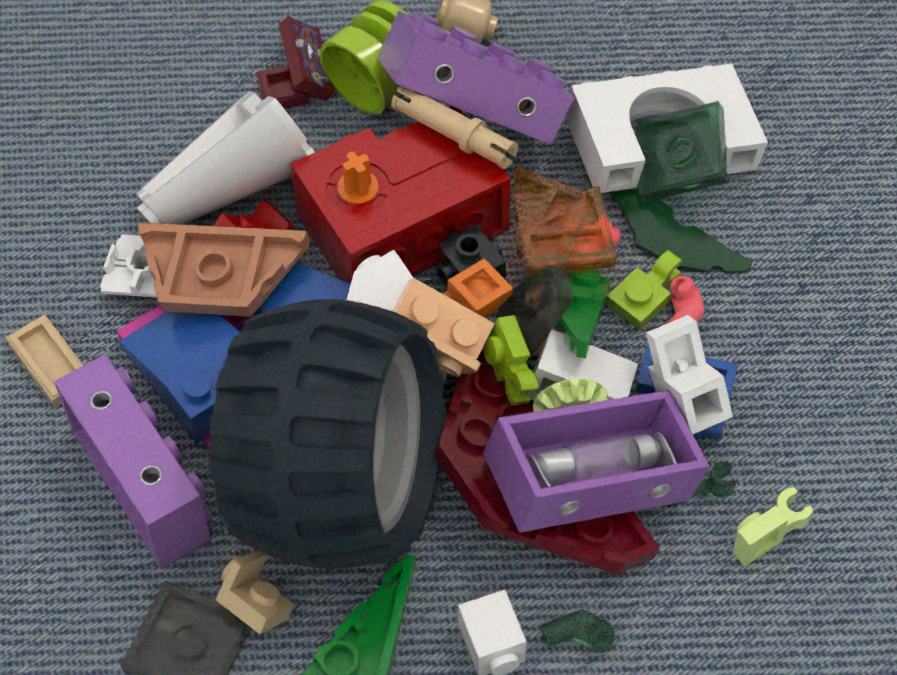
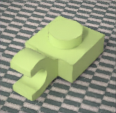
M794 487L787 488L780 493L776 506L762 515L759 512L752 513L738 525L733 553L744 566L780 544L785 534L806 526L811 520L814 510L811 506L804 508L800 512L791 511L787 507L796 499L797 490Z

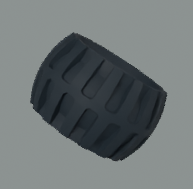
M320 299L292 303L258 314L244 323V329L239 335L233 337L227 349L228 356L223 369L219 371L215 387L217 392L214 410L210 417L209 435H211L209 467L210 478L214 482L216 493L215 504L219 515L228 524V532L233 537L273 558L295 565L320 569L373 565L400 557L411 550L413 542L419 540L424 531L425 521L434 503L438 473L441 470V465L434 455L445 428L442 393L444 386L442 372L439 370L437 360L438 352L435 343L427 336L428 331L422 325L384 308L341 299Z

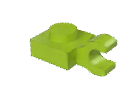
M667 250L658 258L648 275L637 267L607 295V305L641 331L670 303L671 293L666 289L670 286L673 279L681 275V272L676 268L682 263V260Z

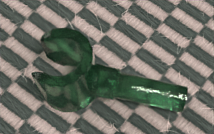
M729 462L716 463L708 478L701 480L693 495L709 493L717 499L729 497L736 487L738 480L724 482L720 479L729 475L733 467L732 464Z

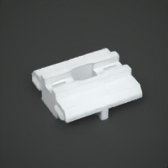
M122 234L118 238L116 245H111L103 266L106 274H104L100 285L102 294L157 298L154 288L155 282L149 270L146 259L147 253L140 235Z

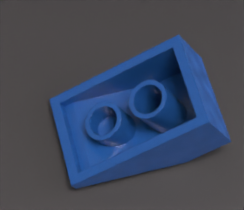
M166 312L120 340V346L195 444L209 437L210 417L214 410L217 392L215 387L219 371L223 369L228 356L227 349L233 337L239 335L240 332L221 315Z

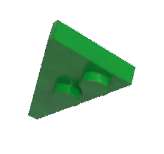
M527 262L524 282L526 284H535V298L539 304L545 307L544 312L553 326L565 329L564 342L569 350L573 351L576 357L586 359L607 301L611 278L603 277L599 272L592 269L581 268L573 271Z
M406 554L403 560L394 564L382 577V584L365 603L361 601L336 629L333 639L318 649L312 656L313 662L302 675L390 674L416 566L415 555Z

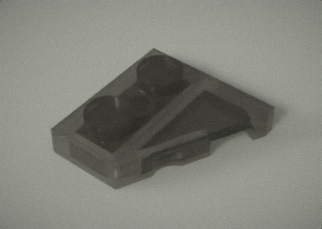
M548 265L513 288V294L498 308L500 317L515 315L530 353L528 360L573 302L566 270Z

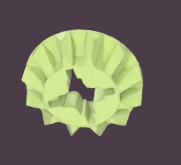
M568 379L550 385L539 393L533 402L532 410L533 412L606 401L608 400V395L605 388L593 380Z

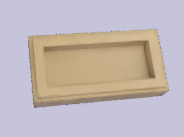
M44 314L8 335L6 340L8 346L54 408H57L62 403L54 381L84 365Z

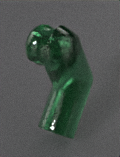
M578 610L540 624L541 633L548 648L568 640H573L592 650L601 651L611 647L616 637L611 623L586 610Z

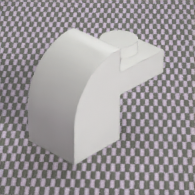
M687 315L646 332L653 365L648 366V370L656 392L670 391L692 434L733 417L724 376L706 363L697 321Z

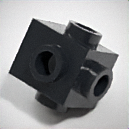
M477 224L464 231L451 233L443 242L438 244L439 264L436 265V272L442 284L447 288L450 278L485 258L506 280V261L503 259V253L497 241L491 236L486 237Z

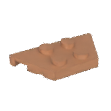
M139 223L138 226L139 234L147 253L146 259L149 270L155 282L154 288L157 299L164 312L252 317L310 245L307 231L159 223Z

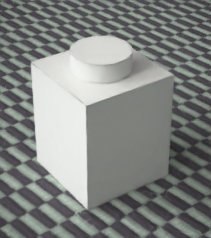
M506 590L458 605V626L478 675H488L491 673L492 675H506L516 670L520 663L526 661V639Z

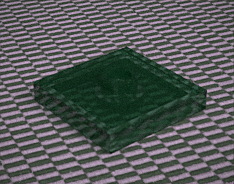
M719 101L637 121V141L646 160L638 182L639 196L644 203L728 183L724 108Z

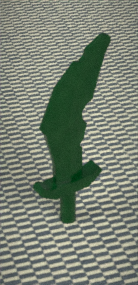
M642 152L646 160L643 169H647L649 154ZM588 178L583 197L587 200H592L595 191ZM639 179L637 188L609 192L618 203L635 237V245L658 258L669 250L682 260V263L678 266L680 268L704 272L720 269L724 273H745L751 269L752 261L749 258L735 253L696 226L686 227L678 224L673 216L674 210L659 198H652V192L641 179Z

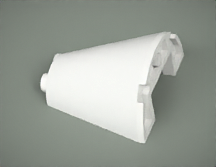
M248 91L136 193L143 201L137 209L150 223L184 225L292 177L290 164L315 153V151L306 143V137L276 98L268 96L262 101L255 92Z

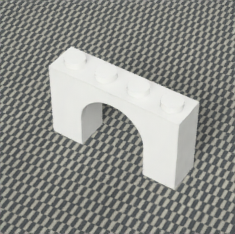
M732 64L707 65L695 69L665 71L658 74L636 77L626 76L621 79L599 82L589 81L571 85L569 93L574 99L565 118L595 194L637 188L646 160L632 129L631 122L643 116L664 115L676 118L689 125L701 138L717 176L757 170L768 143Z

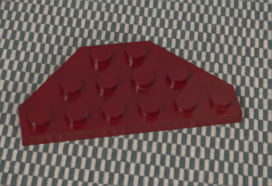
M482 348L477 358V361L481 363L477 372L461 373L457 378L445 418V428L441 434L434 456L483 528L613 574L621 573L654 559L660 547L633 511L519 533L483 452L497 419L532 413L534 401L530 400L529 403L513 406L510 404L506 394L505 380L498 381L492 365L488 364ZM584 471L586 476L594 477L592 473Z

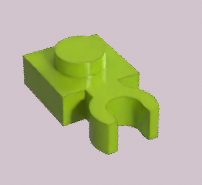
M515 315L498 317L483 346L485 359L488 364L492 365L498 381L505 380L506 394L510 404L513 406L529 403L530 397L528 392L539 389L535 374L532 370L528 369L526 364L530 353Z

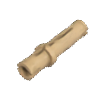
M400 86L397 89L398 93L404 95L411 102L408 103L394 95L391 102L393 110L401 112L459 143L458 147L468 154L476 152L502 169H506L513 162L498 150L501 149L515 157L518 151L517 142L510 141L487 129V124L476 117L469 119L430 97L406 87Z

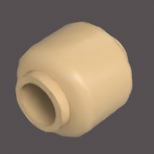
M441 0L435 18L438 21V27L449 32L452 31L453 26L464 29L477 37L475 42L481 44L483 39L491 41L498 21V17L491 15L492 3L490 0Z

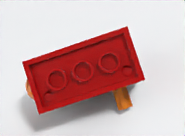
M454 106L448 107V108H450V109H452V110H454V111H456V112H458V113L464 115L459 108H456V107H454ZM418 121L407 127L395 129L381 139H377L369 127L356 134L346 135L338 142L290 164L297 217L337 278L351 284L354 271L357 270L358 266L373 255H380L382 257L395 250L410 274L415 276L439 264L438 244L443 242L453 232L464 231L477 224L486 237L491 236L494 238L509 231V175L497 164L476 152L468 154L458 147L459 143Z

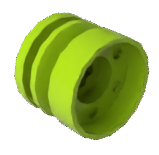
M384 0L372 1L364 8L362 13L357 14L352 19L349 26L337 31L319 50L322 68L336 91L348 103L370 115L381 114L391 105L394 95L397 97L401 95L397 92L401 85L394 83L377 57L398 11L407 13L395 4Z

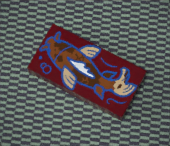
M287 16L278 25L293 87L296 90L327 101L335 93V89L320 63L319 50L323 45L320 30Z

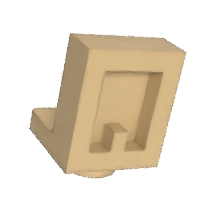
M256 550L242 557L237 556L227 564L221 575V580L224 582L216 597V601L257 633L261 634L287 621L294 604L282 596L273 584L263 581L258 577L267 554Z

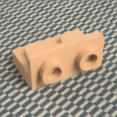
M415 278L410 279L393 312L413 320L428 331L427 336L435 343L438 352L439 369L456 377H459L461 373L477 372L481 364L477 361V358L495 323Z

